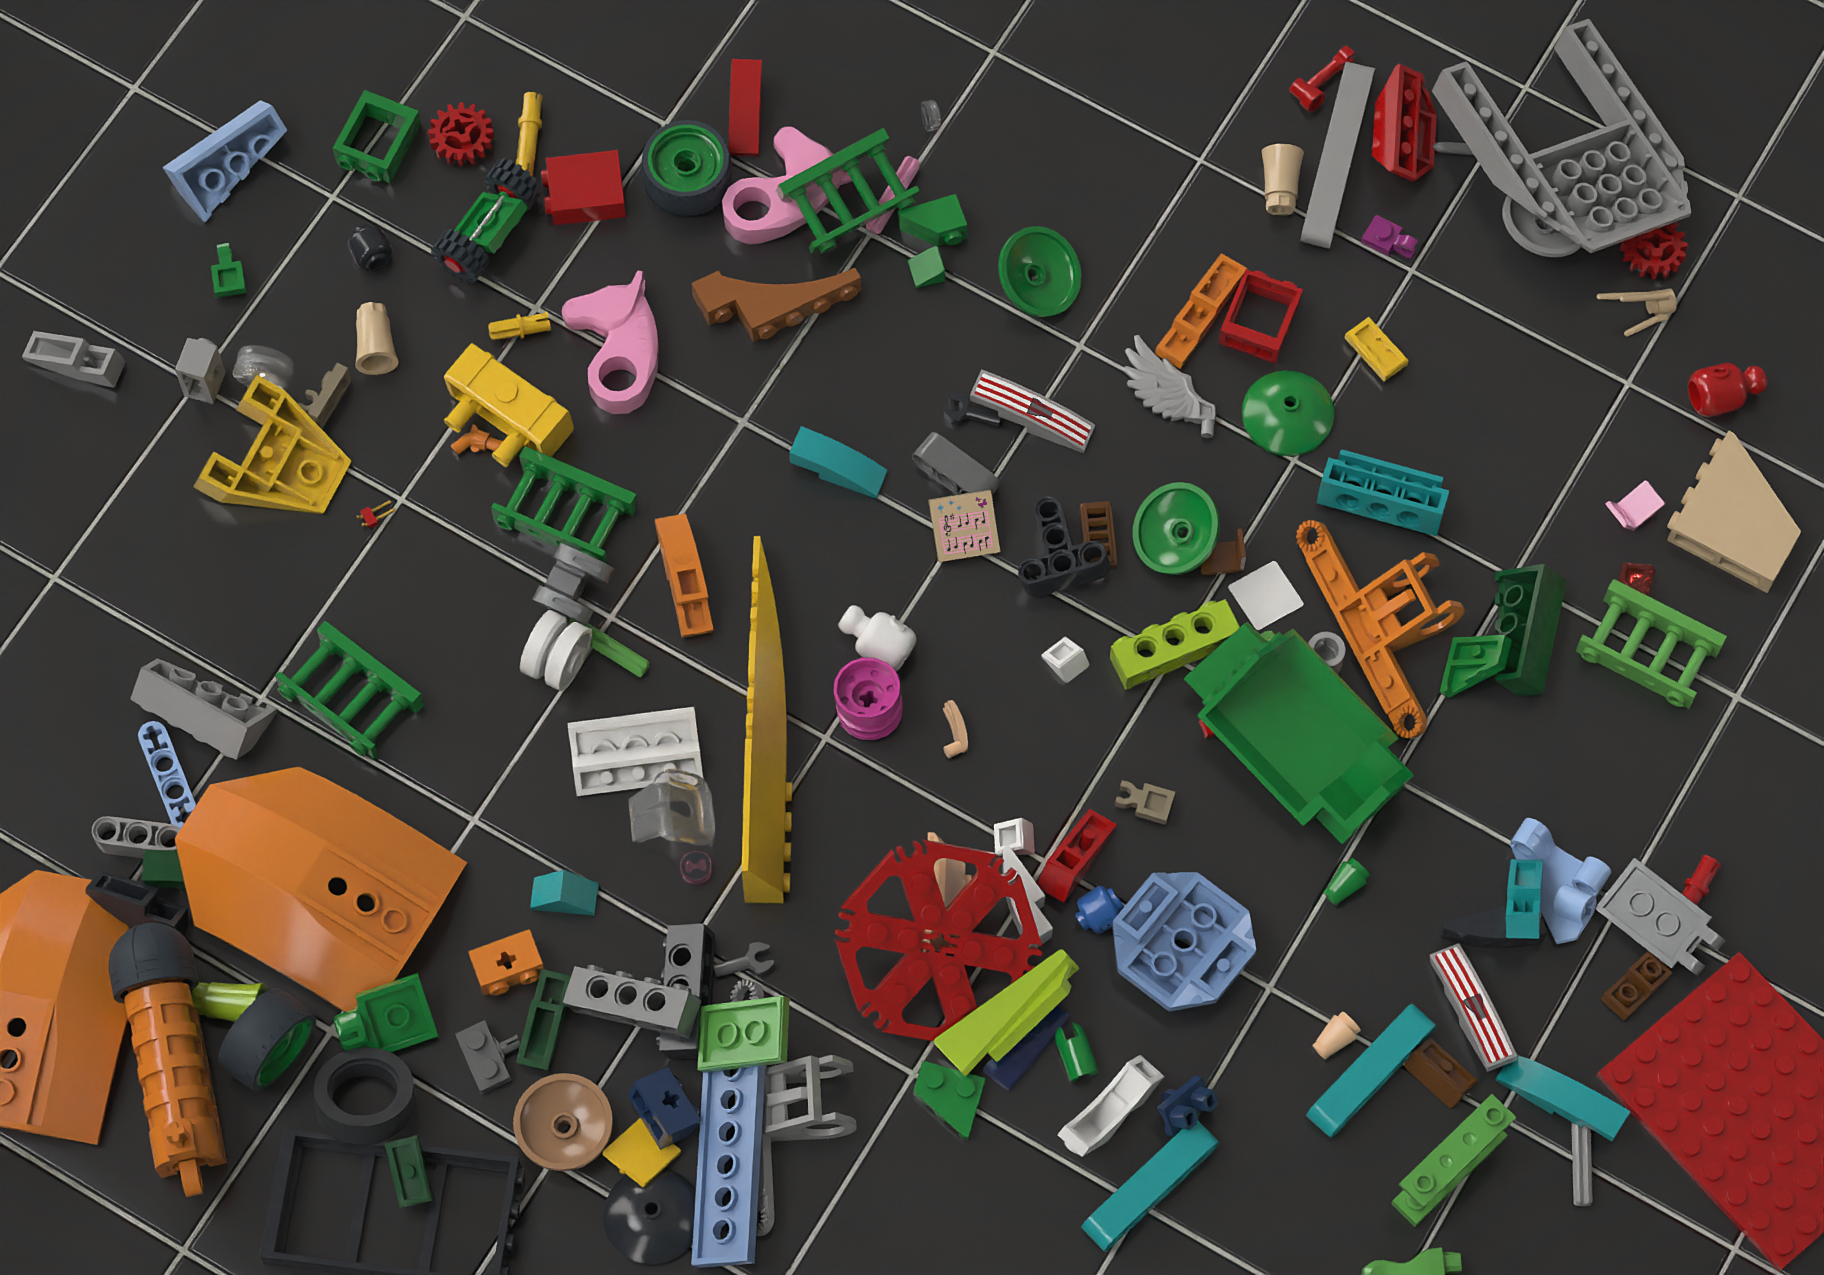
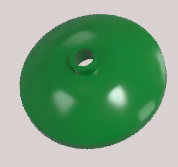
M1040 226L1024 228L1013 234L1006 241L999 257V277L1002 287L1012 303L1027 314L1037 317H1049L1059 314L1074 302L1079 293L1081 267L1078 257L1070 243L1054 230ZM1028 272L1032 276V281L1028 277Z
M1277 371L1261 377L1247 391L1242 406V421L1247 434L1260 448L1279 456H1299L1318 448L1329 436L1334 421V406L1328 391L1316 379L1297 371ZM1291 401L1295 406L1288 407L1285 405V402Z
M1184 482L1170 483L1152 492L1141 504L1133 524V542L1139 557L1153 570L1167 575L1184 574L1200 566L1214 550L1220 533V515L1214 500L1201 488ZM1188 529V535L1183 538V532Z

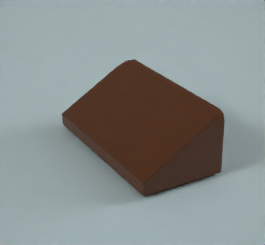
M1431 1037L1416 1048L1404 1063V1067L1449 1108L1456 1106L1479 1082Z

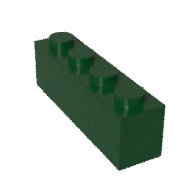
M1545 564L1495 571V581L1499 583V592L1495 594V605L1499 607V619L1495 621V631L1499 635H1506L1512 640L1505 669L1495 674V681L1518 697L1543 694L1567 580Z

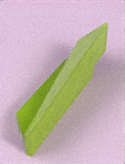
M1058 950L936 1037L934 1044L964 1076L987 1053L998 1062L1069 994L1072 986L1067 979L1078 971L1079 966L1064 950Z

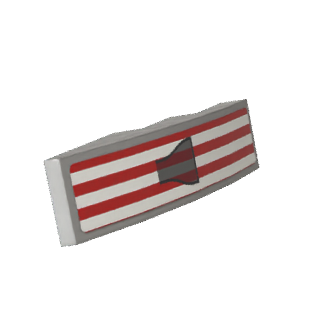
M982 369L970 394V401L997 410L999 417L1026 426L1028 433L1082 453L1085 452L1095 429V424L1068 408L1017 383Z
M1458 943L1430 954V963L1444 985L1446 997L1459 1016V1025L1487 1071L1518 1060L1508 1034L1460 944Z

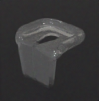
M677 769L663 770L656 775L654 783L649 784L628 799L633 842L641 843L662 836L670 841L704 846L714 837L715 823L711 791L705 780L697 774ZM669 802H686L691 810L690 817L686 818L671 810Z

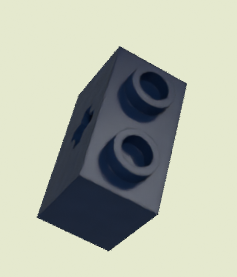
M669 1067L636 1080L627 1095L660 1150L693 1135L701 1122L697 1107L688 1100L683 1092L680 1079L672 1074Z

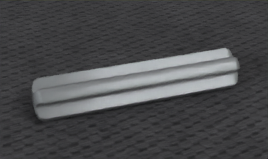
M1572 1123L1573 1198L1576 1206L1585 1207L1590 1206L1593 1202L1591 1129L1585 1125L1581 1128Z

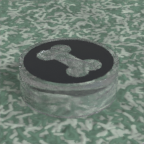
M933 100L922 102L921 115L926 130L928 132L938 130L941 127V117L936 102Z

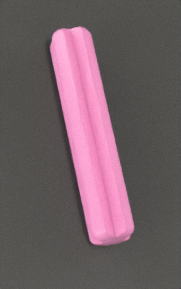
M911 156L905 157L896 172L905 190L919 169V161ZM889 185L878 202L880 205L895 197ZM895 209L867 223L866 228L875 234L881 233Z

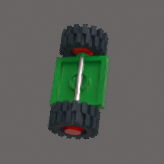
M506 158L498 159L484 178V184L487 185V189L494 193L482 192L455 230L446 229L431 248V255L434 256V260L440 262L439 265L442 268H446L449 274L452 275L453 273L457 279L461 280L462 278L466 283L476 282L490 262L488 255L483 252L494 254L502 246L504 239L513 227L519 223L522 215L529 211L541 195L543 189H541V184L536 182V177L530 176L531 172L527 169L523 170L520 164L515 165L514 161L510 159L508 161Z

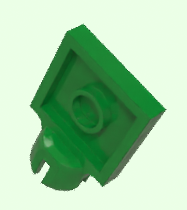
M418 973L355 994L357 1006L353 1010L334 1017V1025L344 1051L370 1047L393 1052L438 1036Z

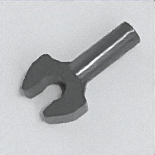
M761 942L749 944V951L744 957L713 965L716 978L746 969L754 971L757 977L767 975L775 966L774 960L760 963L756 961V957L770 952V945Z

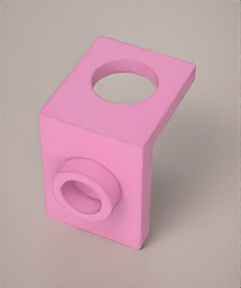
M1644 481L1619 503L1616 504L1608 501L1606 505L1624 528L1635 531L1665 506V502L1650 483Z

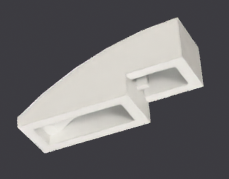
M1007 845L1003 848L1002 859L1005 860L1002 864L1003 874L1012 867L1017 871L1016 875L1019 874L1021 876L1041 943L1044 944L1052 938L1053 927L1040 911V908L1044 906L1045 895L1010 846ZM1006 897L1011 916L1021 936L1023 928L1015 902L1011 897ZM1030 944L1029 947H1030V946H1033V947L1038 948L1040 945H1038V944Z

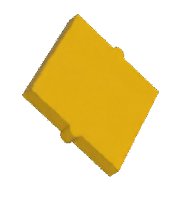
M639 1118L603 1151L602 1155L620 1169L619 1172L621 1174L626 1173L644 1188L680 1155L681 1150L674 1144L660 1150L644 1122Z

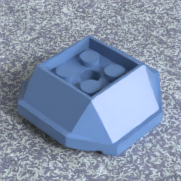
M1198 872L1152 873L1116 916L1112 924L1117 972L1169 1012L1216 1003L1256 954L1249 910ZM1186 939L1191 943V947L1181 949L1176 946L1175 941Z

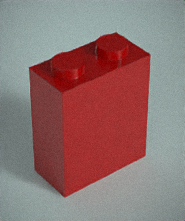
M618 150L546 158L547 170H541L543 188H549L550 196L544 197L546 215L552 214L554 225L626 217Z

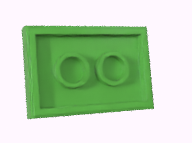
M776 996L701 1006L698 1070L705 1073L787 1063L790 998Z

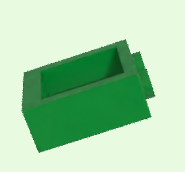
M364 90L333 146L336 163L348 171H353L354 169L362 172L371 180H382L391 183L421 127L419 111ZM366 116L400 128L384 160L350 148Z

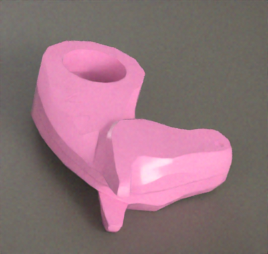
M793 127L781 128L774 137V148L784 159L786 176L777 178H745L728 187L722 199L725 228L735 240L746 244H761L783 237L805 224L807 221L795 200L791 201L788 197L781 201L776 189L778 184L834 155L827 147L813 141ZM842 169L832 174V182L836 189L840 185L852 181L849 174L843 172ZM814 183L805 188L807 191L805 195L817 214L829 200L822 187H818ZM749 201L764 203L770 209L763 218L754 221L742 219L736 214L737 209Z
M639 270L629 285L607 286L593 293L572 298L566 301L562 307V317L569 329H589L607 338L588 367V384L590 395L597 406L611 414L630 413L642 406L650 393L658 369L659 345L657 329L652 311L644 297V272ZM614 370H627L636 377L631 387L619 392L611 391L602 385L604 377Z

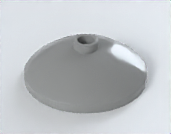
M1507 195L1502 209L1504 224L1513 239L1522 247L1546 257L1567 256L1581 248V246Z

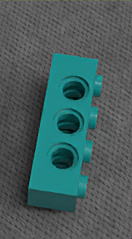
M1341 449L1338 460L1328 458L1316 503L1437 536L1449 490L1441 488L1443 477ZM1347 481H1355L1359 483L1361 487L1348 484ZM1377 490H1387L1391 493V495L1378 492ZM1407 498H1416L1422 503L1413 502Z

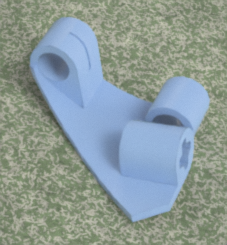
M1526 818L1510 842L1512 851L1516 859L1543 860L1541 913L1556 944L1577 940L1595 911L1596 897L1611 875V869L1604 862L1594 857H1587L1584 862L1574 858L1554 844L1550 831L1545 825L1535 819Z

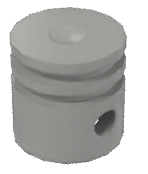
M1321 632L1314 635L1309 641L1310 647L1338 674L1341 671L1346 650L1344 642L1338 635L1331 632Z

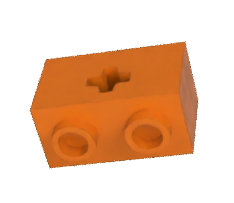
M530 929L468 951L484 996L491 994V996L503 994L509 990L510 986L518 983L523 985L533 983L540 978L541 970L544 969ZM509 961L512 968L506 970L503 963Z

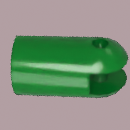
M1071 1022L1075 1037L1066 1040L1063 1030L1059 1026L1055 1033V1041L1070 1082H1075L1079 1076L1084 1074H1097L1099 1069L1083 1028L1078 1023Z

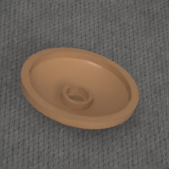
M562 1073L538 1080L523 1093L514 1112L513 1127L519 1147L531 1161L549 1170L569 1171L589 1164L602 1153L612 1133L613 1117L608 1099L596 1084L579 1075ZM563 1124H568L571 1126V1129L567 1133H562L559 1131V1127Z

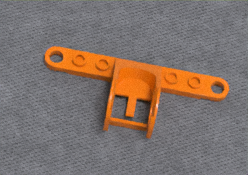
M1308 520L1303 522L1299 526V530L1296 531L1297 544L1300 545L1299 547L1302 549L1317 583L1385 713L1388 714L1394 730L1404 738L1413 739L1421 736L1426 729L1427 719L1393 652L1446 630L1455 624L1465 613L1462 603L1448 600L1436 608L1420 579L1433 568L1439 566L1440 562L1437 556L1422 552L1412 560L1405 559L1359 590L1327 527L1319 521ZM1315 528L1319 532L1317 535L1319 538H1317L1318 541H1315V544L1310 545L1307 540V534L1310 529ZM1426 565L1418 573L1415 570V567ZM1406 573L1407 579L1394 582L1400 575ZM1412 584L1425 611L1402 626L1395 613L1416 600L1412 589L1404 591L1388 601L1387 597L1404 590L1407 585ZM1451 613L1441 622L1429 628L1420 629L1430 620L1440 615ZM1412 714L1415 716L1417 724L1409 732L1404 726V720L1407 715Z

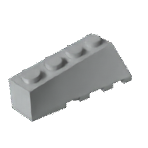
M158 658L141 668L130 700L141 705L145 711L157 714L167 720L170 725L192 734L196 740L220 750V753L224 756L234 758L235 760L252 750L278 711V708L267 704L265 709L252 704L253 698L241 693L239 697H235L223 692V685L214 681L199 682L195 680L196 674Z

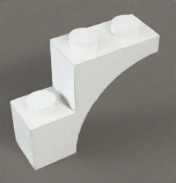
M1141 1055L1126 1063L1104 1091L1083 1112L1066 1124L1058 1136L1065 1141V1145L1070 1151L1079 1154L1081 1157L1085 1156L1108 1142L1129 1113L1145 1103L1165 1076Z

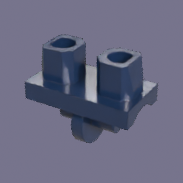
M1195 1075L1177 1091L1167 1089L1162 1093V1104L1157 1109L1165 1121L1164 1130L1166 1135L1174 1136L1181 1129L1190 1130L1197 1124V1116L1203 1110L1208 1112L1214 1110L1218 1106V1101L1214 1090L1206 1088L1203 1077Z

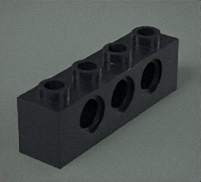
M704 923L668 926L667 937L663 940V951L666 956L665 968L661 970L663 986L671 988L673 984L687 986L692 989L691 993L701 1001L690 1038L657 1032L656 1040L659 1051L670 1060L698 1059L701 1006L711 1005L715 933ZM691 956L690 961L682 966L684 959ZM666 1000L659 1004V1010L663 1008Z

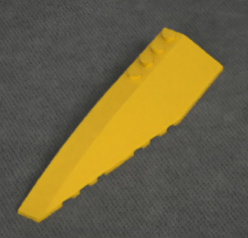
M754 536L752 568L754 581H752L751 592L753 608H751L749 687L747 688L748 714H746L742 880L745 903H783L784 892H790V873H784V862H791V843H785V832H791L792 813L786 812V802H792V782H786L787 715L784 668L779 624L768 566L760 536Z

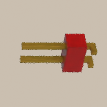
M389 500L372 510L369 506L361 510V516L358 515L357 519L359 521L363 518L366 522L361 524L362 527L368 526L371 529L379 525L377 520L396 511L393 508L375 518L373 512L390 504L391 501Z

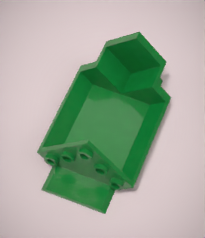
M1246 622L1184 678L1203 699L1202 704L1205 707L1197 716L1302 826H1305L1316 817L1341 844H1344L1364 823L1383 808L1414 776L1389 750L1399 738L1294 629H1291L1284 635L1278 632L1268 641Z

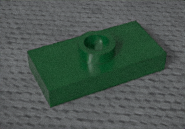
M419 1135L385 1143L399 1207L403 1208L434 1200Z

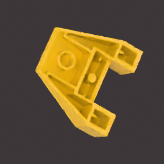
M256 375L236 409L263 425L244 461L239 466L213 452L193 487L222 503L323 514L347 471L351 460L284 389Z

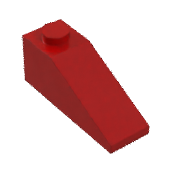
M1089 809L1048 858L1037 883L1039 888L1064 903L1078 886L1112 835L1117 824Z

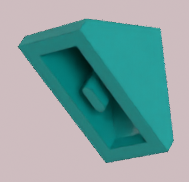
M566 870L534 877L530 909L595 916L598 883Z

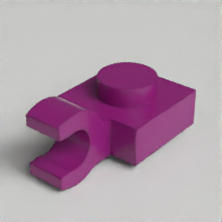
M1376 215L1362 236L1361 244L1387 257L1394 250L1402 256L1411 259L1417 250L1415 245L1418 240L1409 235H1401L1403 227Z

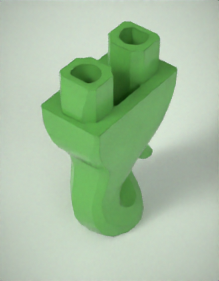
M1442 1247L1422 1251L1406 1263L1387 1260L1373 1261L1362 1269L1361 1275L1458 1274L1462 1271L1460 1253L1442 1252Z

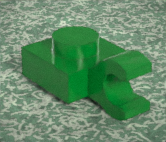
M229 243L218 244L217 251L220 264L211 265L216 298L247 293L241 261L233 262Z

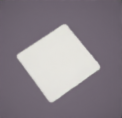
M1275 561L1228 586L1256 630L1264 628L1304 605Z

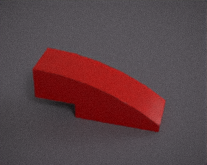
M732 59L728 147L730 156H759L762 60Z

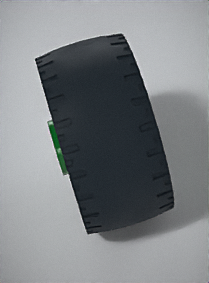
M681 120L665 124V126L660 127L659 130L657 129L652 134L644 147L641 161L643 183L651 200L660 209L662 208L670 214L687 217L709 212V210H712L722 202L728 187H730L732 161L727 144L718 131L699 121Z
M272 988L253 1001L235 1021L223 1040L218 1053V1061L233 1077L254 1091L264 1090L282 1077L301 1055L315 1030L316 1017L305 1005L280 988Z

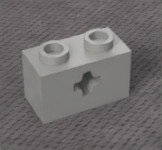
M187 338L175 368L185 397L214 404L226 373L218 347L212 341L204 338H199L198 340Z

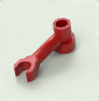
M1347 45L1344 46L1334 56L1333 60L1309 81L1305 82L1302 78L1296 79L1292 83L1289 92L1300 100V105L1308 112L1315 111L1325 99V93L1319 87L1339 70H1343L1346 62L1353 63L1355 59L1351 56L1355 54V51Z

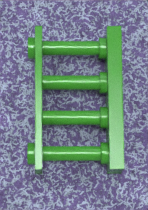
M1613 579L1603 600L1610 606L1592 639L1582 635L1576 652L1580 653L1586 661L1599 663L1666 697V700L1672 705L1684 706L1689 709L1697 692L1689 689L1706 656L1711 655L1717 658L1727 636ZM1626 612L1636 617L1638 622L1622 652L1618 653L1606 647L1604 643L1620 614ZM1649 627H1655L1665 632L1666 637L1648 668L1632 660ZM1683 641L1693 646L1695 651L1678 682H1675L1660 673L1677 642Z
M1491 1094L1399 1183L1403 1191L1391 1204L1416 1227L1507 1138L1508 1135L1504 1130L1516 1119V1116Z

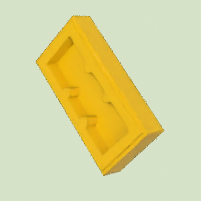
M1370 317L1345 334L1347 342L1384 382L1408 364V359Z

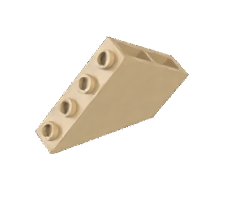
M1728 431L1723 440L1717 438L1709 453V455L1713 456L1710 464L1703 462L1695 477V479L1699 480L1696 488L1689 487L1681 501L1685 505L1682 512L1675 511L1667 525V528L1671 529L1667 541L1768 593L1796 544L1801 531L1736 435Z

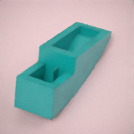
M802 426L789 452L790 463L819 473V478L876 499L888 473L886 468L858 451Z
M1511 859L1507 886L1506 938L1539 939L1543 860Z

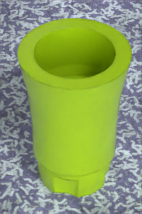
M199 983L193 989L192 1001L199 1015L235 1022L253 1001L267 992V986L265 983Z

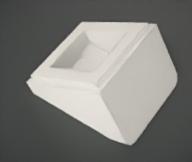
M1067 637L1061 639L1042 654V658L1066 683L1089 666L1084 650Z
M1023 818L994 824L995 853L997 856H1003V848L1007 845L1010 846L1015 855H1028L1035 852L1032 823Z

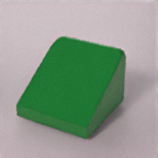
M937 246L931 247L908 260L916 288L945 281V268Z

